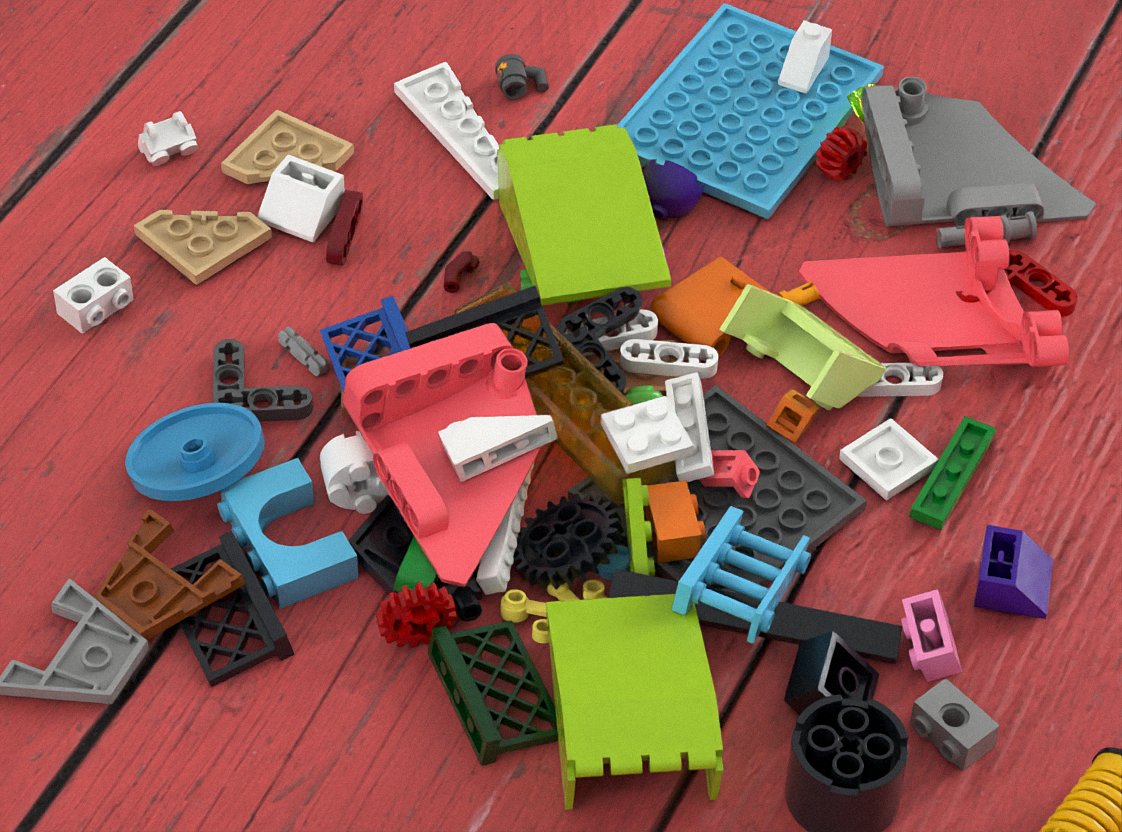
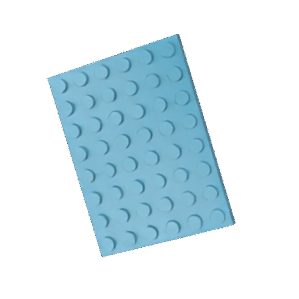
M723 3L617 126L618 128L625 127L637 150L641 166L645 167L646 163L652 159H657L655 164L664 165L666 160L679 164L698 177L695 183L698 186L703 183L704 193L769 219L818 158L815 154L821 147L820 142L826 139V134H832L834 128L837 126L841 128L862 102L863 87L875 86L883 76L884 66L830 45L829 58L807 94L778 85V79L792 38L797 31Z

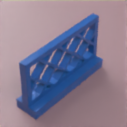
M394 296L381 299L383 308L320 330L343 393L345 376L352 370L341 366L347 356L359 359L356 366L382 358L373 355L379 345L391 348L387 356L410 349L405 334L408 330ZM381 321L382 326L376 334L364 331L367 325ZM342 334L350 336L344 346L332 343L330 340ZM358 339L371 342L365 352L352 349Z

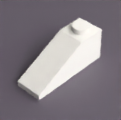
M550 415L470 417L464 421L454 422L446 429L438 432L444 450L460 482L558 439Z

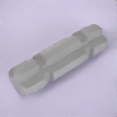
M286 327L279 332V343L284 348L290 349L289 352L305 367H309L308 370L311 373L320 377L328 372L329 361L323 355L318 354V351L302 336H298L299 333L292 327Z

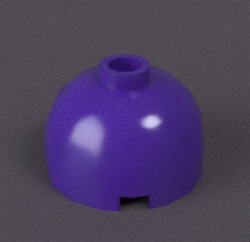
M657 159L648 161L642 173L654 217L658 219H666V217L678 218L692 211L704 190L703 183L700 186L695 183L698 177L685 167L666 160L664 165L655 164Z

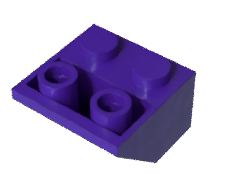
M987 525L980 557L974 607L1046 619L1053 559L1024 531Z

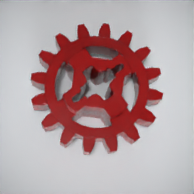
M418 582L414 589H409L406 585L402 586V591L398 594L394 592L389 593L390 601H381L379 603L381 610L375 613L381 637L385 636L388 644L396 641L397 647L400 648L406 642L410 643L412 648H415L420 641L428 645L433 628L447 626L448 630H451L453 628L451 621L457 619L452 595H448L445 587L437 590L435 583H431L427 588H423L421 582Z

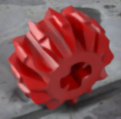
M837 126L832 134L827 133L826 139L820 142L821 147L815 154L818 157L815 164L830 179H835L836 181L841 179L847 180L851 173L856 174L859 165H863L862 160L868 153L865 150L868 143L853 128H848L847 126L840 128Z

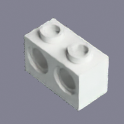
M105 257L53 290L57 314L82 334L92 327L99 325L104 319L119 309L126 307L128 303L134 300L130 276Z

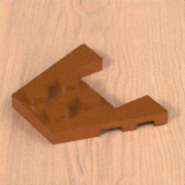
M149 508L141 518L144 523L138 533H132L127 541L128 549L121 561H115L94 598L148 640L238 589L246 582L241 573L219 559L194 584H191L152 556L151 553L174 532V529L167 520Z

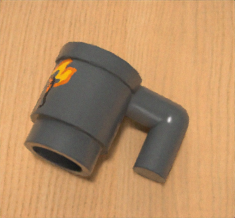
M508 54L502 56L495 63L499 87L508 99H520L526 94L527 78L535 79L536 88L539 92H545L549 88L545 70L541 67L525 65L523 58L518 55Z

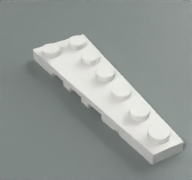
M445 61L395 82L394 92L483 190L493 200L498 199L497 149H499V145L493 135H489L482 117L477 116L470 98L466 97L462 92L461 84L448 63Z

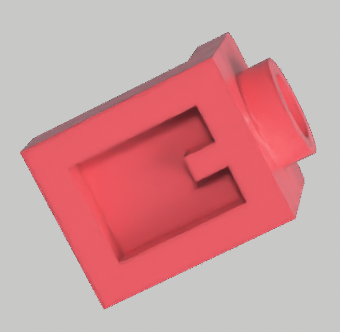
M711 450L714 475L699 479L703 486L734 487L741 498H749L758 481L760 470L745 450Z

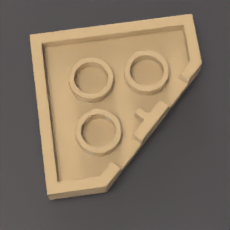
M276 110L221 163L222 173L246 184L270 181L272 173L285 157L291 155L336 172L354 154V145Z
M158 210L134 225L137 237L196 285L272 238L271 228L251 212H237V216H218V211H192L191 215H173L172 210Z

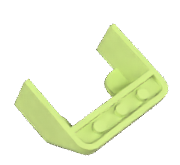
M750 284L746 285L720 327L722 332L744 340L748 344L746 349L753 355L763 359L764 355L775 358L811 386L806 396L829 411L833 407L842 408L877 383L886 371V368L804 307Z

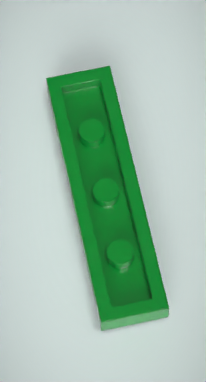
M964 416L910 509V518L939 530L943 529L995 438L997 428Z

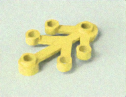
M598 580L586 581L583 584V599L607 598L604 595V584ZM563 581L558 589H555L552 583L547 586L548 593L557 597L560 601L580 600L569 589L566 581ZM510 590L501 599L500 615L506 621L512 620L513 623L522 622L528 618L529 614L547 617L546 603L529 600L521 590ZM539 619L533 623L532 638L538 643H549L547 619Z

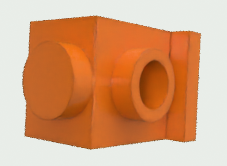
M791 389L782 397L766 425L796 443L799 437L809 428L821 407L794 389Z

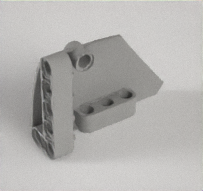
M911 76L903 78L899 82L898 89H894L893 85L863 87L862 107L868 149L877 194L887 227L954 222L956 226L965 225V219L970 217L1006 215L1009 218L1023 216L1025 212L1029 211L1033 212L1036 223L1087 219L1095 208L1096 203L1072 187L1025 149L989 114L979 101L926 93V83L920 78Z

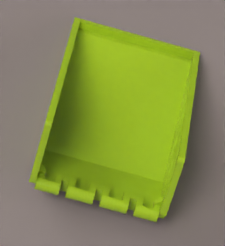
M617 124L594 127L593 132H590L589 128L563 131L562 136H559L557 132L534 135L528 141L526 137L505 139L503 144H499V149H497L500 208L533 286H536L542 306L603 297L623 287L643 291L671 286V277L637 150L625 127L618 128Z
M675 594L546 602L565 810L573 809L575 777L603 776V764H609L611 775L640 774L643 772L642 761H648L649 772L655 773L681 771V759L687 758L688 770H706L709 800L718 799L723 775V746L716 693L695 603L692 604L686 615H682L672 611Z

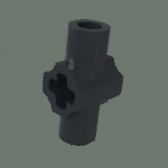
M475 570L465 587L441 582L440 578L438 580V588L445 587L448 595H452L459 618L464 622L476 620L482 613V608L478 600L482 599L480 585L476 581L477 574Z

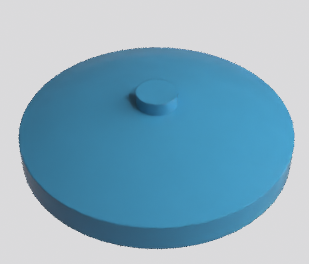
M230 403L194 405L172 412L143 430L128 449L125 460L126 470L135 489L149 498L162 501L196 499L218 492L246 475L261 457L265 438L258 418L254 413L242 406Z

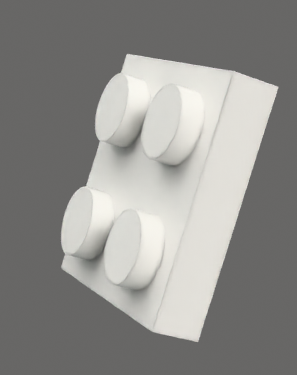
M666 396L601 414L600 424L627 474L693 455L694 445Z
M891 418L841 449L839 459L886 501L932 472L939 460Z

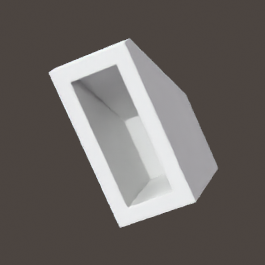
M803 21L792 38L778 79V85L807 94L829 58L832 29Z

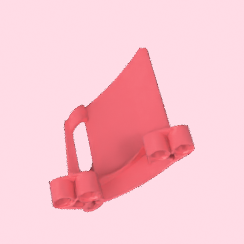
M1000 216L970 217L965 219L966 252L804 261L797 273L805 283L812 281L818 290L819 298L853 329L891 354L906 353L910 363L917 366L978 364L1004 366L1029 364L1031 367L1067 365L1069 346L1067 337L1062 335L1060 312L1058 310L1024 312L1004 270L1009 266V247L1007 240L1003 239V225ZM985 290H992L989 294L986 295ZM956 291H963L962 294L964 296H978L980 300L975 303L964 302L957 296ZM982 348L987 354L937 357L934 351Z

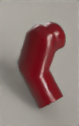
M471 251L461 252L446 266L443 285L445 291L450 293L457 292L460 289L462 272L466 270L472 273L478 268L479 258L472 255Z

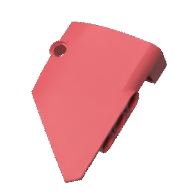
M495 323L485 324L361 364L353 368L345 379L343 405L373 454L374 467L380 480L441 582L462 587L466 586L541 449V447H538L463 482H460L444 450L438 432L446 429L454 422L464 421L470 417L537 415L525 379L528 360L523 352L513 349L500 327Z

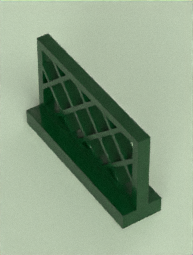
M512 620L453 633L449 632L447 626L432 629L427 653L481 766L495 763L497 754L558 741L555 705ZM506 634L511 644L506 649L490 642V639ZM467 642L478 647V650L472 656L459 650L457 644ZM484 650L502 658L498 666L479 659ZM507 661L523 667L524 673L522 677L503 669ZM473 668L492 675L488 684L472 677L471 672ZM497 678L516 685L512 694L493 687ZM521 688L537 695L538 701L536 705L517 697ZM490 696L506 703L502 712L486 706L484 702L486 697ZM511 706L530 714L526 723L507 715ZM538 717L550 722L553 729L542 731L531 726L534 718ZM503 724L519 731L520 734L518 737L503 740L498 729Z

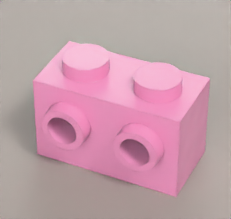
M938 589L902 599L906 617L901 618L907 640L912 638L914 648L909 649V655L914 670L921 669L927 682L961 673L962 669L947 610Z

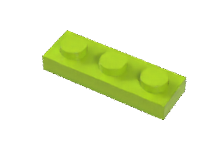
M641 478L622 479L630 572L655 577L653 557H647L646 546L647 542H652L650 521H644L643 510L644 506H649L647 485H641Z

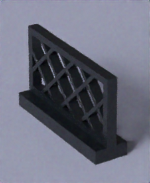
M536 286L405 332L411 349L485 324L495 323L500 329L509 332L507 339L510 344H512L516 335L532 341L525 353L528 360L527 364L530 365L526 367L525 379L565 365L541 304ZM538 315L541 324L536 334L520 329L525 319ZM544 332L546 334L547 339L542 338ZM538 344L551 348L554 357L544 361L531 358Z
M232 531L219 536L220 545L170 568L181 577L191 578L189 583L194 584L204 574L203 571L206 565L220 558L241 573L246 582L243 586L236 589L231 601L218 599L201 609L198 617L189 616L179 622L211 687L276 655H279L281 661L294 655L287 634ZM212 606L227 609L221 622L206 619ZM235 611L250 614L245 628L230 625ZM202 627L217 630L211 644L197 641ZM225 633L240 635L235 649L220 646ZM249 638L262 640L266 647L254 653L243 651ZM215 654L231 657L227 666L212 672L210 665Z

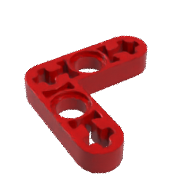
M1009 250V265L1011 266L1004 270L1011 286H1016L1046 310H1058L1061 317L1071 315L1075 311L1078 296L1074 289L1019 250ZM1040 280L1046 285L1036 287L1031 285L1030 281ZM985 290L986 295L989 294L992 290ZM956 291L957 296L964 302L975 303L980 300L978 296H964L962 294L963 291Z

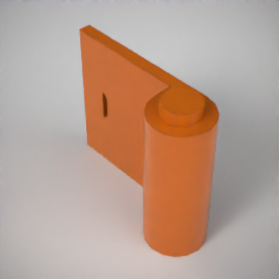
M720 256L666 292L656 295L651 302L650 308L651 312L657 316L658 323L684 343L710 346L717 351L719 358L726 351L731 339V335L722 332L720 327L746 285L750 284L765 291L768 290Z

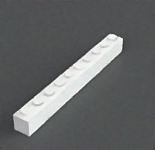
M534 463L495 536L481 558L476 581L485 595L506 591L507 583L510 580L511 565L514 562L513 555L517 547V536L521 529L520 522L524 515V503L527 500V489L531 482L530 475L534 468Z

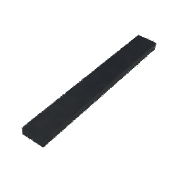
M614 569L609 598L676 594L679 581ZM706 587L756 609L761 601L744 594ZM702 602L699 605L695 604L700 625L749 634L751 622ZM779 602L773 611L775 615L768 632L761 631L758 636L799 645L800 642L834 631L862 658L896 664L902 626Z

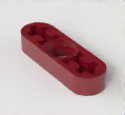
M345 190L327 243V263L344 265L362 213V192Z

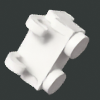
M181 111L173 113L172 118L155 124L151 121L145 123L143 133L139 134L138 138L140 152L145 154L148 162L152 163L153 166H160L170 159V155L179 152L182 156L190 155L197 151L199 147L196 143L197 138L191 124L187 123Z

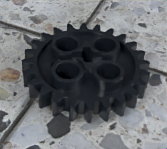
M577 493L571 501H567L565 496L561 497L557 505L549 501L547 510L543 511L537 508L535 510L537 517L524 519L527 527H521L520 532H518L519 537H517V547L513 555V565L523 581L528 579L531 586L539 583L542 589H545L550 583H552L555 589H558L563 581H566L568 586L571 587L574 579L577 577L583 582L586 581V573L591 571L598 574L597 566L599 564L608 565L610 561L607 555L617 554L618 550L615 545L623 543L620 534L624 532L617 510L613 508L610 501L605 503L602 496L594 500L590 493L583 500H581Z

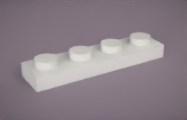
M695 372L666 380L667 398L694 445L693 455L675 460L677 477L679 481L686 480V482L712 476L714 475L702 383L699 374Z

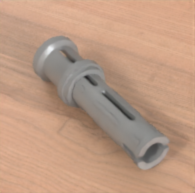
M1032 211L1025 212L1023 216L1009 218L1006 215H1000L1003 225V239H1006L1007 243L1011 239L1025 237L1029 240L1036 239L1037 224ZM965 225L937 228L938 234L936 235L939 248L965 245Z

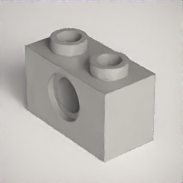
M946 678L914 701L910 724L918 735L927 738L940 750L946 760L954 762L963 771L995 747L1000 727L997 722Z

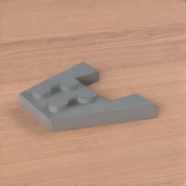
M69 578L53 600L51 608L53 614L75 621L78 624L45 671L14 659L11 660L0 676V695L113 704L148 651V641Z

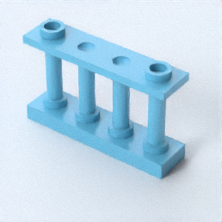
M730 506L679 580L672 611L686 615L693 603L697 605L700 602L751 622L747 642L754 644L761 631L768 632L775 615L773 611L798 572L802 574L805 572L811 558V553L806 552L810 537L803 535L793 551L744 531L745 527L740 525L744 511ZM739 544L780 560L785 565L781 570L732 550V545L735 547ZM728 563L770 580L773 584L768 589L719 569V564L724 566ZM714 582L761 601L756 609L707 589L706 586L707 584L712 585Z

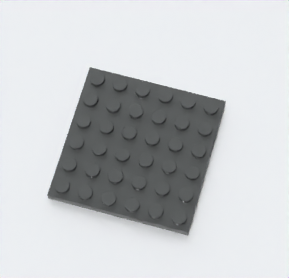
M715 385L703 394L711 450H745L760 470L758 481L749 498H741L734 487H704L700 480L687 482L690 494H695L697 497L698 515L696 517L697 521L704 522L706 541L729 507L732 506L744 511L740 523L741 526L745 527L744 531L793 551L802 536L805 535L810 537L806 550L809 553L865 510L866 499L780 433L767 426V423L720 387ZM615 456L569 489L568 500L571 501L577 493L581 500H583L590 493L594 500L602 496L605 503L610 501L622 521L621 525L624 529V532L620 534L623 539L622 544L628 547L622 479L641 478V485L677 482L679 479L676 474L675 460L627 474L619 457ZM652 542L646 543L647 557H653L655 571L664 579L679 581L694 560L693 558L657 563ZM739 544L737 547L732 545V550L781 570L785 565L780 560ZM728 563L724 566L719 564V569L763 587L772 582ZM714 582L712 585L707 584L706 586L709 588L739 593Z

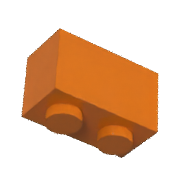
M686 480L647 485L649 506H644L643 510L646 521L651 523L652 545L657 563L695 558L700 551L701 543L706 542L704 522L697 521L696 517L698 515L696 495L690 494Z

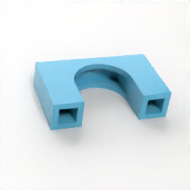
M298 458L242 478L220 490L222 502L217 503L220 516L225 523L230 522L232 525L231 530L240 547L244 546L247 551L246 558L253 572L258 571L261 576L260 582L267 598H274L279 609L359 578L357 554L343 531L301 546L280 545L269 540L263 534L266 527L277 518L314 504L312 480Z

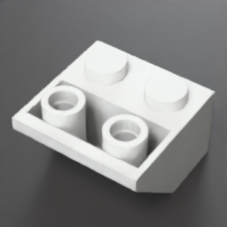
M287 155L271 175L257 218L270 227L314 243L338 212L345 192L344 175Z

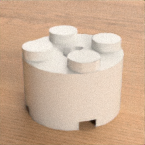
M355 431L356 436L345 438L344 434L330 440L320 453V465L330 502L344 509L357 510L361 514H367L374 511L377 504L389 493L375 470L371 450L360 432Z

